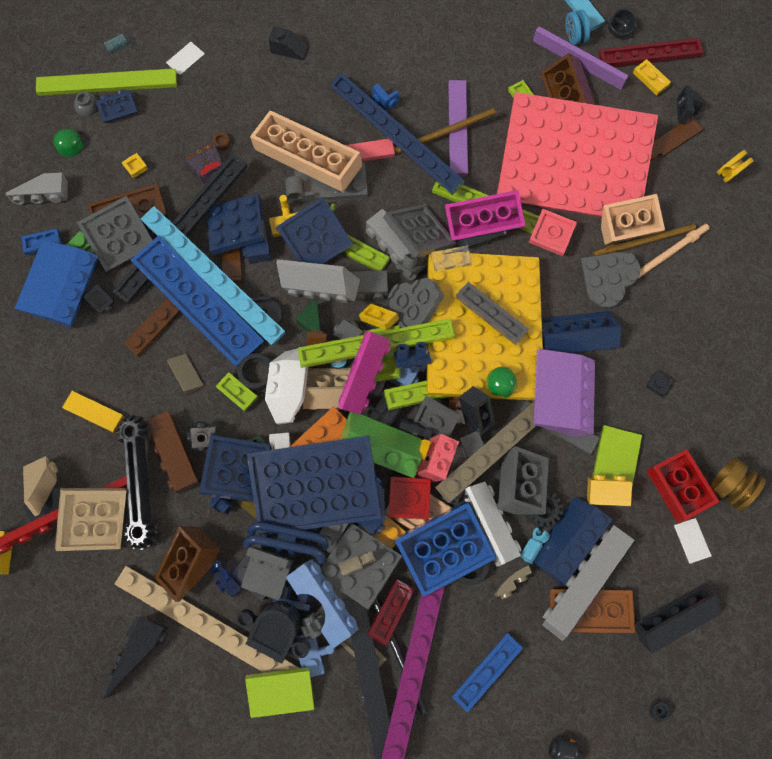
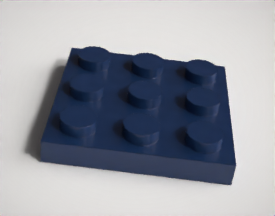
M258 193L215 205L208 212L209 247L212 255L265 240L261 197Z
M323 196L276 226L298 262L323 264L353 245Z
M210 435L199 494L254 503L247 454L269 450L270 445Z

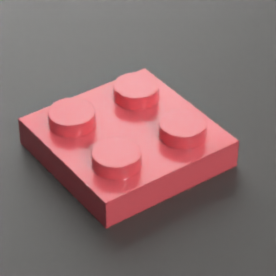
M542 209L528 243L563 256L577 222Z

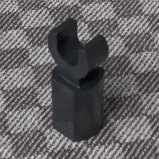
M404 419L401 420L398 429L426 440L431 438L433 432L432 430L421 428L419 424Z

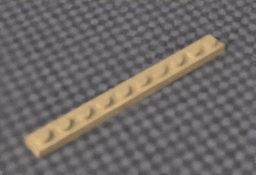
M125 566L115 582V585L263 673L299 669L298 666L286 659L281 664L246 645L247 636L184 599H181L180 602H175L162 586L128 566Z

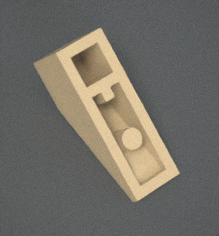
M46 456L23 467L24 503L34 516L40 514L57 482V466L53 461L50 462Z

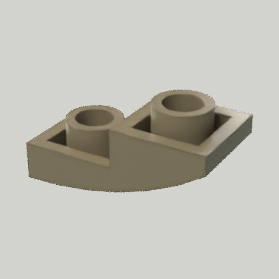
M529 565L508 576L498 586L494 596H501V599L513 595L512 591L517 589L513 581L516 580L518 584L527 580V575L532 573Z

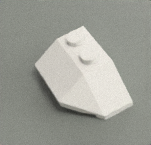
M298 349L285 351L270 362L265 401L275 423L278 425L293 423L294 416L305 399L308 367L301 368Z

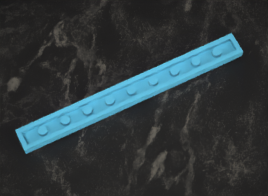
M156 207L151 208L141 218L157 236H160L271 346L285 334V331Z

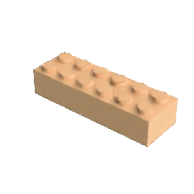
M272 111L268 112L250 136L256 151L341 192L345 191L362 167L360 152Z

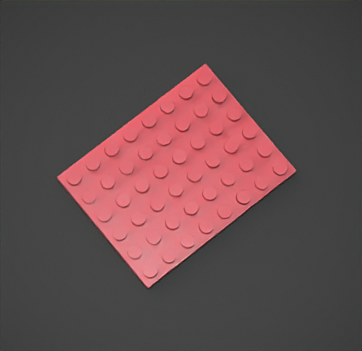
M515 92L497 194L518 190L521 204L602 217L604 205L644 197L658 115Z

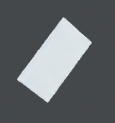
M190 42L166 63L171 68L176 69L177 73L181 75L205 53Z
M696 518L674 525L689 564L711 557Z

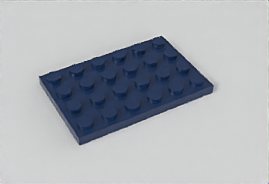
M370 435L247 454L257 522L304 530L382 518ZM258 530L259 536L275 534L272 532Z

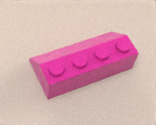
M518 190L445 205L452 241L525 227Z
M367 330L365 331L337 403L338 408L361 414L362 410H366L369 400L366 398L369 391L373 392L377 382L374 381L376 373L380 374L384 364L381 362L382 357L388 354L391 346L388 343V338Z

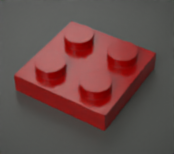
M391 477L389 518L429 520L431 479Z

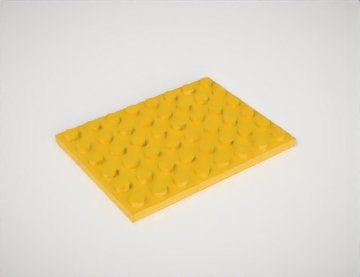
M442 251L430 253L428 255V278L438 283L440 290L444 293V298L428 323L451 318L455 339L427 344L431 356V364H427V395L459 397L474 386L490 396V398L535 400L537 350L543 349L539 258ZM467 282H470L529 329L516 345L455 298L456 294ZM497 367H507L516 375L517 388L515 393L507 398L499 395L495 396L487 387L486 378L489 372Z

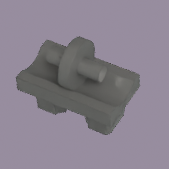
M408 253L405 255L404 260L396 264V268L402 269L404 277L408 280H414L418 277L419 272L428 268V261L426 260L428 255L414 258L412 254Z

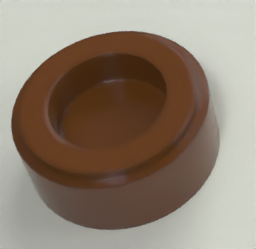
M218 132L212 138L213 146L220 151L226 150L231 144L228 134L224 132Z

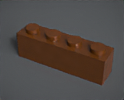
M166 411L147 419L146 421L149 422L147 428L151 429L148 435L154 439L155 444H153L155 453L161 456L162 462H160L163 472L168 473L170 479L167 482L171 491L174 490L180 494L200 485V480L172 414Z

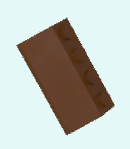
M568 53L541 72L549 98L596 105L579 58Z

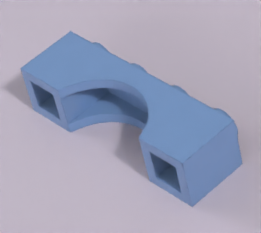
M313 559L304 563L286 577L297 595H312L322 604L325 611V623L321 632L332 649L359 630L356 620L349 615L345 609L344 602L337 597L333 591L332 584L325 579L321 573L320 566Z

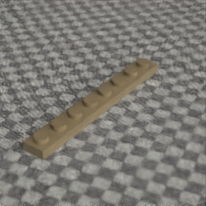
M535 401L436 487L448 503L536 426L534 425Z

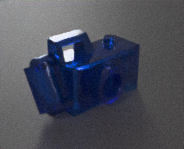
M215 560L210 568V571L214 573L215 578L218 580L215 584L222 592L226 590L234 598L243 588L231 576L230 572L221 566V562Z

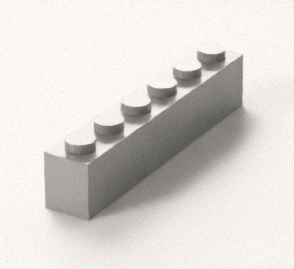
M614 525L610 530L605 529L599 538L602 540L599 546L594 544L588 553L591 555L589 560L586 561L584 559L577 569L580 572L576 577L572 575L566 585L569 588L566 592L561 591L555 598L556 606L553 609L549 607L543 615L545 621L542 626L562 641L569 635L634 542V539Z

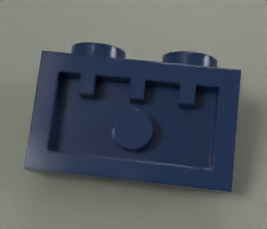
M123 89L117 91V95H103L99 97L100 100H97L96 104L104 123L138 113L130 91Z

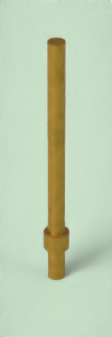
M491 108L417 139L422 144L496 115L495 110ZM395 147L397 154L402 153L398 147Z
M693 223L625 243L607 245L603 249L593 251L592 254L593 256L617 253L696 230V225Z

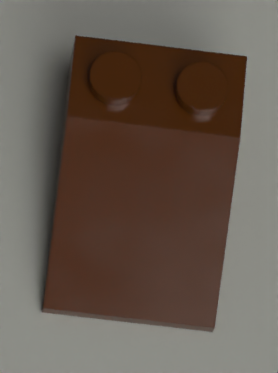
M179 526L155 579L175 602H180L213 566L220 548L199 527Z

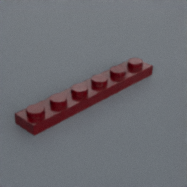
M700 38L600 49L598 55L601 61L616 67L641 64L646 59L649 62L701 57L703 49Z

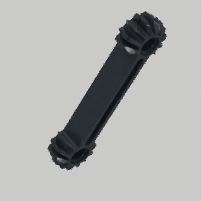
M128 415V418L121 419L122 424L117 425L120 431L115 433L120 436L118 442L124 443L130 524L125 525L127 532H124L123 535L128 536L126 543H131V548L142 550L154 545L153 540L158 539L155 532L160 530L155 528L157 522L151 521L145 439H150L147 433L151 429L147 428L149 422L144 420L142 416ZM135 428V434L132 435V430ZM141 528H142V530H143V535H142V536L140 535V529H141Z

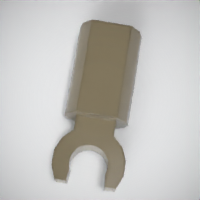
M372 551L360 557L357 555L339 563V567L343 576L346 577L363 569L364 565L375 562L376 559Z

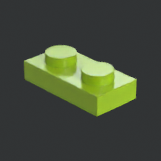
M229 372L216 385L219 391L244 412L258 399L252 391Z

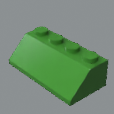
M350 412L340 439L370 435L374 463L414 478L421 461L420 446L422 439L361 414Z

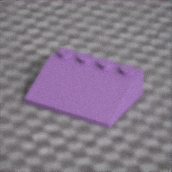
M543 349L537 350L534 425L574 438L594 434L595 360L578 354Z

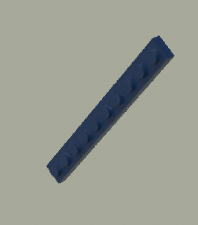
M340 73L330 84V87L451 195L465 183L457 173L343 73Z

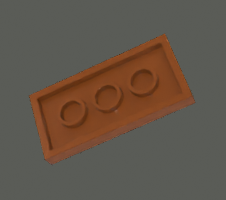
M549 590L550 607L552 609L557 604L554 601L561 591L565 593L566 590ZM599 590L571 632L635 633L632 590Z

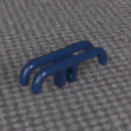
M264 522L252 523L248 528L250 536L243 542L245 549L251 547L252 544L275 547L277 555H281L283 549L288 550L289 557L294 558L295 552L310 554L317 558L319 564L325 562L324 553L316 547L298 544L296 539L302 538L320 543L322 550L329 548L328 540L321 534ZM257 530L277 533L278 537L273 539L255 534Z

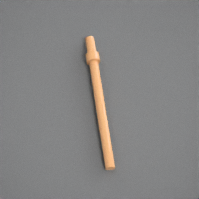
M704 224L697 230L690 231L681 241L641 267L638 278L690 242L694 243L703 233L709 230V226Z

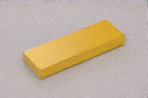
M74 391L70 393L62 407L113 433L116 432L117 425L124 418L122 414Z

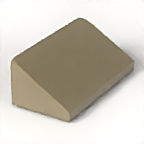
M186 354L167 360L186 395L204 386Z

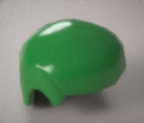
M71 128L62 129L54 135V146L62 156H75L83 148L80 135Z
M497 367L491 370L486 378L487 387L495 396L499 395L507 398L515 393L517 379L511 369Z

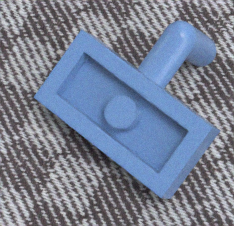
M303 635L297 636L298 638L308 640L311 645L308 655L305 658H299L301 668L309 667L311 677L324 674L325 670L321 656L334 653L336 647L332 649L330 645L319 648L317 637L311 639L309 635L307 637Z

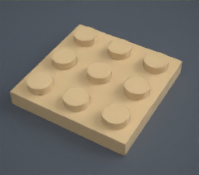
M61 488L55 544L56 551L120 549L126 489Z

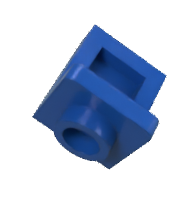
M377 83L372 87V99L386 111L398 104L399 92L396 90L388 95Z

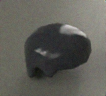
M627 9L617 10L608 23L610 33L619 39L627 37L636 27V17Z

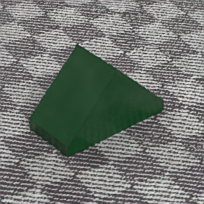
M313 299L296 318L297 325L306 332L320 331L317 299Z

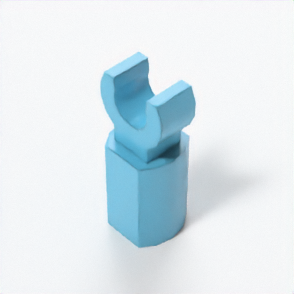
M536 527L534 529L533 538L528 541L520 556L524 561L533 564L543 547L542 544L548 541L550 537L547 531L544 530L541 535L542 532L539 528Z

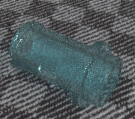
M117 33L116 37L104 42L110 53L121 46L125 47L127 41L122 33L120 35Z

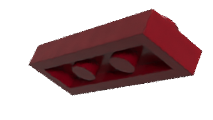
M398 579L394 581L367 633L369 637L384 646L387 645L414 589Z

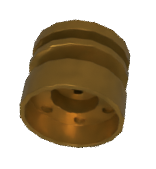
M735 457L720 470L710 487L720 498L730 494L727 502L730 505L734 504V508L738 511H742L759 496L766 484V479L761 475L757 476L758 473L754 470L746 474L748 466Z

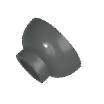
M87 92L78 93L74 100L75 111L85 117L94 115L98 111L97 97Z

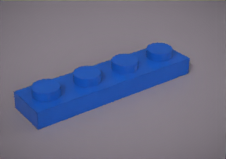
M506 633L451 697L468 713L523 647Z

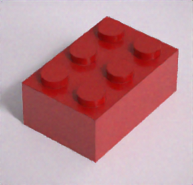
M687 449L646 471L677 523L686 521L719 503L718 498Z

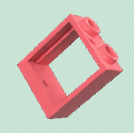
M439 434L428 439V441H431L426 455L429 457V460H421L415 476L421 479H431V483L446 479L459 441Z

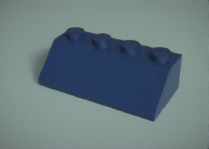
M610 311L541 318L543 350L574 354L581 351L593 352L599 349L611 350L620 347L621 326Z
M574 497L560 516V520L548 532L550 537L548 541L542 544L543 547L533 564L559 585H565L611 523L612 519L597 507Z

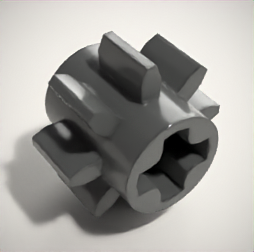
M315 612L301 619L303 625L300 627V631L303 636L307 637L309 635L311 639H314L322 634L321 629L325 623L322 615L316 616Z

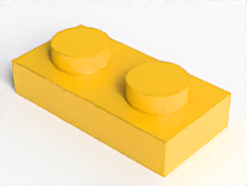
M647 59L633 71V74L656 96L671 83Z
M370 304L359 314L361 321L384 330H388L399 320L396 312L374 304Z

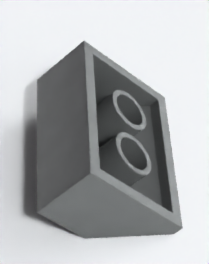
M516 446L507 451L502 456L498 509L512 514H545L549 458Z

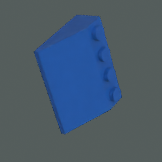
M42 240L14 309L72 329L98 263L97 255L79 248Z
M465 501L393 538L423 597L497 559L469 503Z

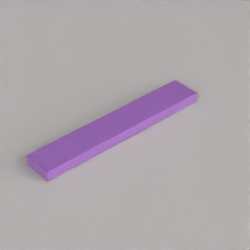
M541 27L536 29L533 38L535 43L561 57L568 53L580 59L584 70L620 90L623 88L628 78L627 74Z
M449 80V125L467 119L466 80ZM467 126L449 133V167L459 176L468 175Z

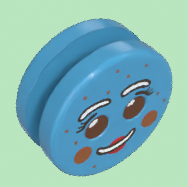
M582 9L577 10L576 13L569 12L566 16L565 26L570 43L578 45L579 43L588 42L590 38V22L587 13Z

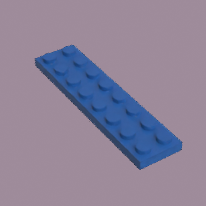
M160 236L156 237L131 259V262L236 368L245 356L255 352L264 343V340Z

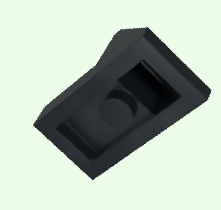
M687 85L677 96L678 123L685 124L689 118L697 115L705 105V102Z

